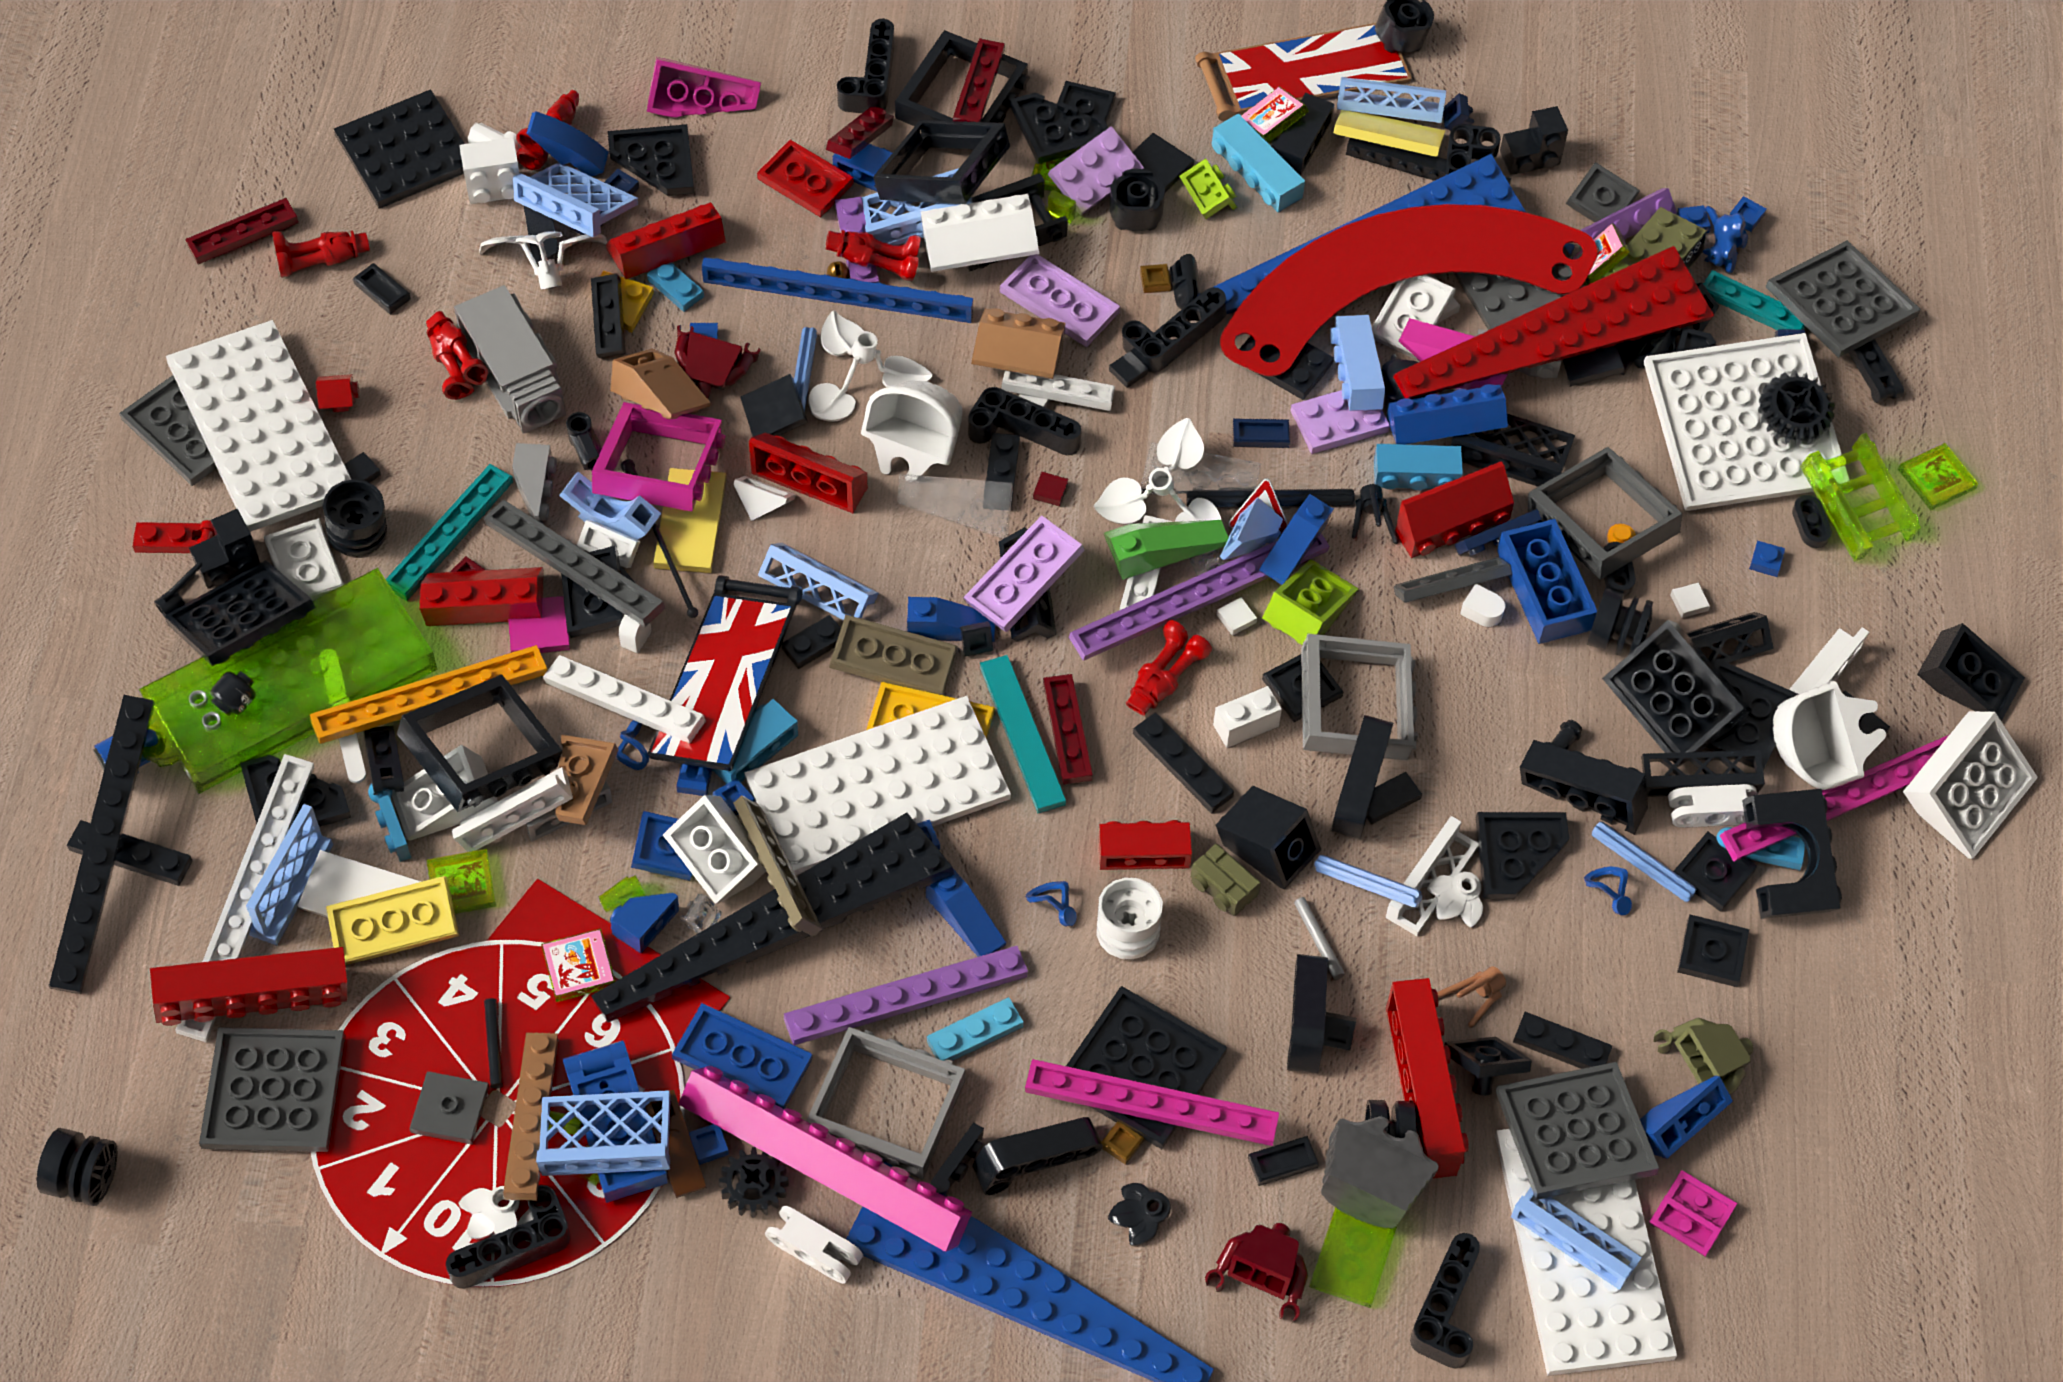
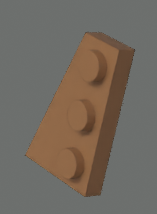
M561 735L563 751L559 767L567 771L573 799L556 807V816L559 821L587 825L619 749L615 743Z

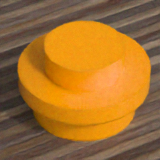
M1615 524L1608 530L1607 540L1609 543H1624L1636 536V534L1626 524Z

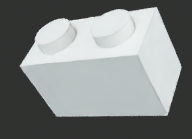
M1266 686L1216 707L1213 726L1226 748H1229L1279 727L1282 708L1270 688Z

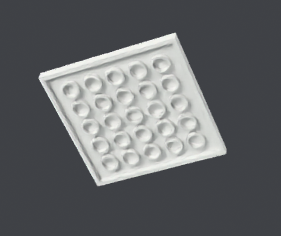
M1806 333L1645 357V369L1685 511L1847 487L1850 483L1832 422L1828 431H1825L1821 438L1818 440L1814 438L1809 444L1803 440L1797 446L1794 439H1791L1790 443L1787 444L1783 436L1775 439L1776 432L1774 430L1767 432L1768 423H1761L1762 414L1758 413V407L1760 406L1758 400L1763 393L1765 385H1768L1775 376L1779 378L1784 372L1790 376L1792 372L1796 371L1799 377H1802L1807 372L1808 379L1813 380L1818 377L1817 384L1821 386ZM1799 403L1796 406V408L1793 409L1792 413H1795V411L1800 407L1801 403Z

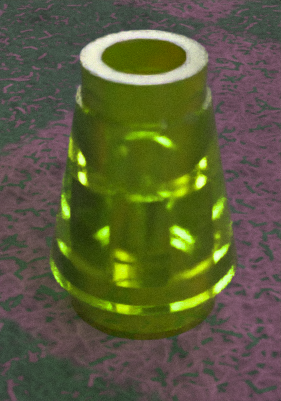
M627 875L598 897L605 912L615 910L620 905L623 906L629 898L646 896L637 876L634 875L629 878Z

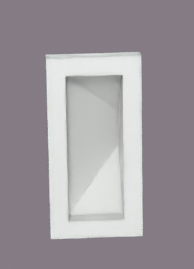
M742 476L734 481V487L751 521L795 500L796 494L747 476Z

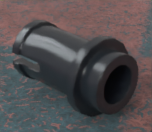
M1574 720L1563 722L1560 725L1561 730L1550 743L1568 750L1575 740L1581 738L1582 727Z

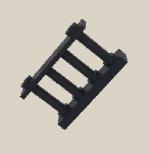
M1040 173L971 197L972 203L1028 194L1030 203L1033 204L1044 223L1035 226L1038 247L1067 237V217L1063 216L1054 220L1042 200L1044 198L1045 180ZM998 261L967 266L969 272L978 268L982 269Z

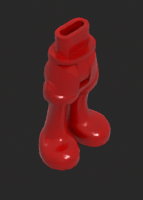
M570 90L568 94L561 95L552 107L548 109L546 115L571 125L579 105L578 92ZM528 128L521 129L516 135L517 142L522 146L516 153L517 160L527 169L538 170L546 163L549 153L526 134Z
M352 230L350 231L351 236L348 232H323L320 237L301 243H290L285 239L282 232H272L281 278L291 276L300 269L321 263H326L327 266L342 263L352 257L357 258L358 253L370 251L366 232L354 234Z
M841 230L840 233L828 231L825 250L836 252L837 257L842 256L851 263L859 264L863 267H867L868 264L874 265L899 275L903 280L912 282L918 267L917 254L921 237L912 235L904 245L897 246L875 239L873 234L867 232H845V230Z
M438 311L426 321L428 328L426 333L431 343L434 359L437 362L443 363L450 375L443 382L442 392L448 399H462L475 391L472 384L482 385L486 381L488 369L482 360L473 359L466 348L467 339L462 330L457 328L451 318L446 317L443 311ZM457 356L459 357L460 361L462 362L461 368L459 367V364H458V362H457V360H456V357H457Z
M1169 620L1164 625L1163 634L1166 642L1163 650L1152 663H1146L1140 668L1135 685L1130 690L1131 696L1126 701V705L1142 716H1145L1150 708L1155 709L1158 703L1176 691L1178 688L1177 680L1187 667L1195 661L1207 658L1212 652L1210 643L1200 635H1193L1188 641L1187 630L1177 621ZM1185 646L1184 652L1168 671H1164L1175 654Z

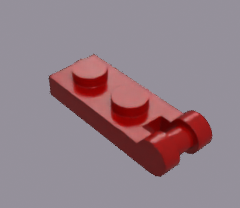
M204 520L201 523L136 522L132 547L135 553H190L189 547L215 536L210 520Z

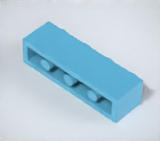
M1239 113L1213 128L1212 147L1215 152L1221 154L1229 162L1230 167L1240 173L1248 186L1254 188L1267 205H1271L1277 212H1280L1303 198L1305 180Z

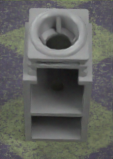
M503 285L454 306L458 328L462 330L467 339V350L473 359L477 358L485 363L488 369L487 385L507 418L513 417L516 419V423L520 426L523 434L545 426L566 415L562 389L556 372V361L546 348L539 333L534 334L532 322L528 314L521 307L515 293L510 294L506 286Z

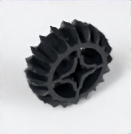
M1796 371L1792 372L1790 376L1784 372L1779 378L1775 376L1768 385H1765L1763 393L1758 400L1760 404L1758 413L1762 414L1761 423H1768L1767 432L1773 430L1776 432L1775 439L1783 436L1785 437L1786 444L1790 443L1791 439H1794L1798 446L1803 440L1807 444L1811 443L1814 438L1818 440L1825 431H1828L1831 426L1830 423L1834 419L1835 413H1833V410L1835 409V403L1830 402L1833 393H1825L1826 384L1821 386L1817 384L1818 377L1810 380L1808 379L1807 372L1802 377H1799ZM1799 403H1801L1800 407L1795 411V413H1792L1793 409L1796 408V406Z

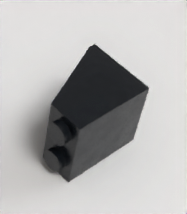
M1252 786L1241 796L1238 802L1215 825L1223 846L1284 890L1321 850L1306 808L1256 786Z

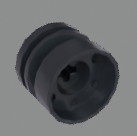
M356 479L342 481L331 487L325 495L323 502L326 533L329 543L342 554L356 557L368 555L379 549L385 541L387 534L385 504L382 493L369 482Z
M1606 587L1587 645L1606 650L1611 639L1617 640L1616 654L1621 655L1624 643L1631 645L1630 654L1647 638L1653 619V601L1646 600L1643 612L1636 610L1639 597L1635 596L1629 607L1623 606L1624 592Z
M57 1128L47 1140L39 1160L36 1177L39 1192L59 1198H65L69 1195L72 1201H83L84 1204L97 1206L107 1194L115 1174L118 1158L115 1141L100 1139L97 1136H89L86 1139L81 1132Z

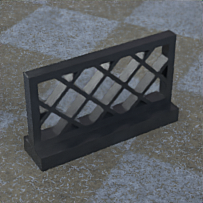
M1507 413V421L1511 426L1510 429L1503 431L1501 429H1494V433L1484 435L1483 432H1476L1475 435L1477 437L1465 434L1453 436L1451 446H1461L1463 463L1483 469L1502 461L1507 477L1539 487L1562 473L1575 435ZM1524 432H1535L1538 437L1528 439ZM1517 435L1521 442L1511 444L1507 437ZM1500 439L1504 446L1492 443V441ZM1557 439L1566 442V445L1555 448L1551 440ZM1543 443L1548 450L1538 452L1534 445ZM1527 448L1530 454L1518 450ZM1553 456L1557 463L1546 460L1545 458Z

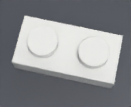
M586 520L577 546L588 552L615 546L619 553L620 566L631 568L640 541L593 520Z

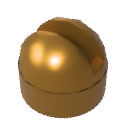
M842 261L832 262L828 266L827 275L849 279V270ZM836 270H840L841 275H836Z

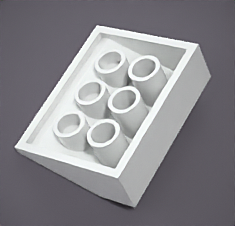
M1969 711L1903 793L1916 812L1967 858L1973 859L2038 777L1995 712Z

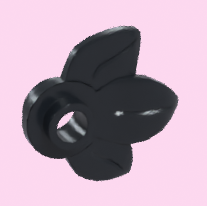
M1127 1184L1121 1188L1125 1200L1113 1206L1108 1215V1220L1117 1226L1129 1228L1130 1245L1138 1246L1155 1237L1158 1224L1165 1221L1170 1214L1171 1204L1164 1194L1150 1192L1143 1184ZM1152 1203H1159V1208L1156 1211H1149Z

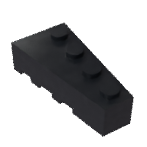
M1533 740L1520 765L1523 785L1556 800L1562 796L1574 808L1580 811L1588 808L1600 813V820L1612 824L1613 820L1626 825L1625 831L1633 835L1636 834L1648 809L1646 775L1635 768H1626L1613 764L1606 759H1596L1586 756L1579 751L1566 750L1550 742L1543 743L1537 740Z

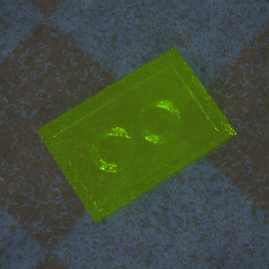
M1335 1207L1309 1287L1371 1308L1397 1226L1393 1228L1374 1226L1355 1219Z

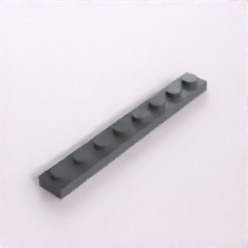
M501 501L483 517L487 526L642 626L646 627L666 609L661 599L509 502Z

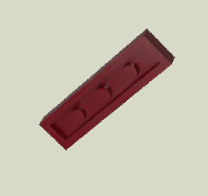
M979 38L953 115V121H982L1005 51V43Z
M870 107L832 136L827 142L826 150L851 159L889 129L893 124L894 116L887 114L882 108Z
M284 198L185 240L195 261L199 265L269 236L272 232L281 231L298 224L299 221L287 198Z
M1072 674L1044 677L1043 687L1062 783L1066 785L1092 781L1093 774Z

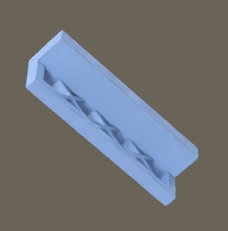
M1341 77L1337 110L1441 123L1446 90ZM1345 85L1357 87L1360 92L1345 91ZM1376 89L1383 90L1387 96L1371 93ZM1402 93L1410 94L1413 99L1398 98L1397 96H1399ZM1429 96L1440 98L1439 103L1423 100Z
M784 543L770 545L758 573V576L777 586L789 588L792 585L796 586L792 575L798 573L806 575L810 587L803 589L802 599L844 620L845 615H849L845 613L842 600L850 598L858 602L859 605L853 617L862 618L867 605L874 604L879 594L871 588ZM773 559L782 563L785 575L776 577L768 572ZM824 585L831 589L834 600L827 603L820 599L817 588Z
M1530 1187L1525 1196L1522 1195L1516 1203L1511 1218L1621 1290L1642 1257L1552 1197L1539 1199L1540 1202L1545 1204L1546 1211L1530 1201L1532 1197L1535 1198ZM1566 1218L1572 1222L1573 1229L1558 1219ZM1593 1236L1599 1240L1600 1247L1585 1237ZM1620 1254L1629 1260L1630 1264L1627 1266L1612 1255Z

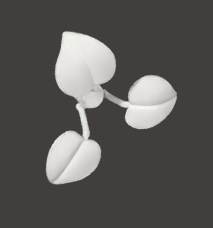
M543 232L536 236L496 237L481 243L479 251L480 255H482L489 248L504 242L520 244L534 268L535 275H538L542 290L562 286L560 271L563 270V253L566 248L582 242H600L606 245L607 239L602 234L595 237L585 234L559 242L557 264H555L554 259L547 260L543 241L561 237L562 232ZM528 242L539 246L542 261L538 262L539 267L526 244Z
M833 310L823 324L821 344L831 355L842 356L848 353L853 355L854 359L841 390L831 383L819 384L811 390L808 400L811 414L820 420L835 422L846 419L853 413L856 401L845 392L849 387L858 363L867 364L875 358L879 370L884 372L882 381L886 387L911 380L929 382L933 374L922 365L903 356H890L886 358L883 365L880 358L881 351L876 350L877 337L871 332L863 331L857 324L843 318Z
M1189 418L1183 419L1173 425L1162 436L1157 446V457L1160 463L1172 466L1153 470L1149 476L1150 484L1146 486L1143 494L1141 486L1137 481L1130 478H1119L1106 487L1099 500L1094 504L1095 510L1111 522L1133 524L1145 516L1147 508L1143 499H1146L1151 491H1154L1160 496L1170 494L1184 511L1176 517L1175 522L1220 520L1221 516L1217 508L1209 500L1196 498L1187 507L1173 490L1175 484L1170 473L1175 471L1177 466L1185 470L1195 467L1204 455L1203 441Z

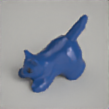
M1706 206L1705 210L1714 226L1715 244L1713 247L1703 250V253L1707 255L1704 261H1710L1718 267L1725 265L1726 272L1731 274L1737 262L1738 252L1736 248L1744 249L1747 245L1748 235L1744 230L1745 219L1739 213L1734 215L1724 214L1719 218L1715 209Z

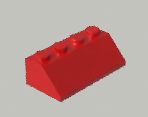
M710 202L612 238L605 246L624 278L629 279L656 269L661 265L675 262L726 243L722 218Z
M766 432L751 437L749 440L751 474L852 514L868 489L867 472L858 466L847 465L832 456H824L812 451L807 446L796 445L781 436H773Z
M1502 461L1401 501L1395 531L1409 556L1414 558L1419 555H1428L1438 547L1452 545L1463 537L1477 535L1488 527L1498 526L1507 522L1512 514L1514 500Z
M543 567L428 573L421 583L419 609L426 626L508 622V619L542 618Z

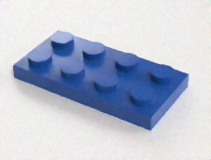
M701 1003L673 1051L672 1059L695 1070L706 1066L716 1067L723 1072L722 1076L731 1081L738 1080L747 1084L749 1090L753 1093L767 1095L776 1101L775 1105L785 1109L809 1067L813 1054Z

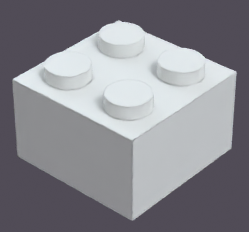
M514 137L459 145L470 204L514 198L513 177L520 174Z

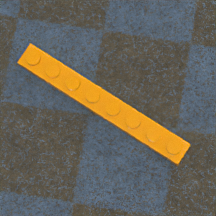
M537 645L311 713L310 721L319 743L322 744L400 720L404 714L501 674L510 685L544 676L547 672V667Z

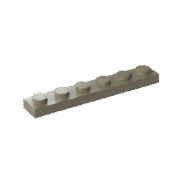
M741 795L733 803L739 814L737 818L749 834L747 836L748 841L756 848L759 854L757 859L765 867L769 875L767 879L779 895L777 898L778 902L787 911L789 924L797 932L803 931L814 937L822 930V927L764 811L757 803Z

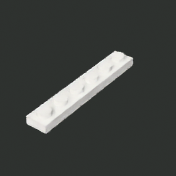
M561 655L557 657L543 676L548 685L689 744L706 722L704 715Z

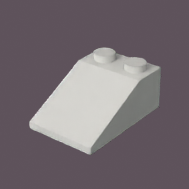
M464 745L458 746L444 756L465 784L488 775L482 756ZM424 769L404 782V792L395 793L392 790V798L406 839L410 841L459 825L460 821L498 802L497 797L493 796L482 801L475 808L471 806L457 812Z

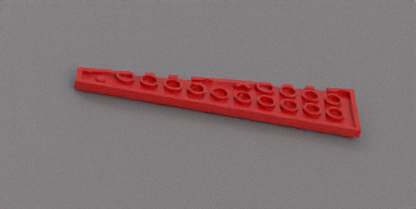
M1672 246L1395 373L1393 378L1404 398L1415 399L1442 392L1444 389L1457 388L1473 381L1487 380L1492 376L1513 373L1515 370L1522 368H1532L1592 352L1598 348L1611 347L1620 342L1641 339L1646 335L1663 333L1676 327L1682 328L1711 320L1714 314L1675 246Z

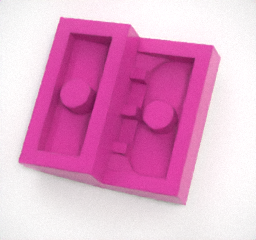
M1681 1170L1649 1223L1706 1257L1737 1203Z

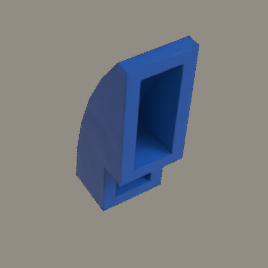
M537 111L532 113L526 134L561 165L571 163L580 172L591 177L604 172L609 153L607 149L582 131L565 122Z

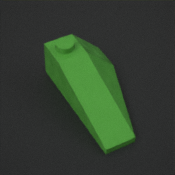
M1221 519L1138 523L1104 532V537L1122 580L1222 548L1229 538Z

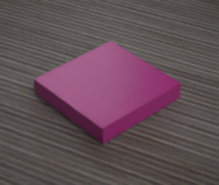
M564 596L542 598V618L508 619L511 653L537 645L540 653L570 650Z

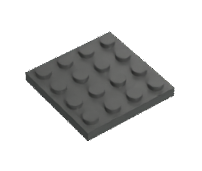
M1848 240L1769 279L1766 288L1838 358L1918 317L1921 310Z
M1564 246V255L1567 258L1572 259L1571 255ZM1556 264L1552 268V275L1556 279L1564 281L1571 277L1572 271L1565 264ZM1453 272L1488 330L1567 295L1553 293L1530 283L1504 276ZM1586 280L1584 284L1581 286V288L1589 285Z
M173 375L119 413L121 420L191 486L217 469Z
M218 1027L199 1140L201 1149L328 1152L345 1041L343 1030Z
M1617 1062L1497 1086L1496 1094L1536 1200L1658 1175V1163Z

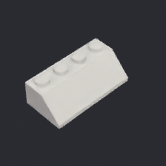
M1028 194L921 211L923 235L931 272L1039 254L1033 212Z

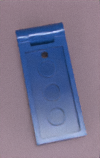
M623 1040L563 1059L573 1095L640 1092ZM619 1103L611 1112L621 1120L633 1108L628 1103ZM595 1104L587 1105L579 1113L590 1121L601 1109ZM638 1113L626 1125L637 1133L648 1121ZM606 1115L594 1127L604 1135L616 1123ZM621 1129L610 1141L615 1146L624 1145L631 1136ZM652 1129L641 1138L647 1144L656 1143ZM591 1130L585 1134L589 1147H592L599 1140ZM665 1170L597 1173L606 1203L668 1184Z

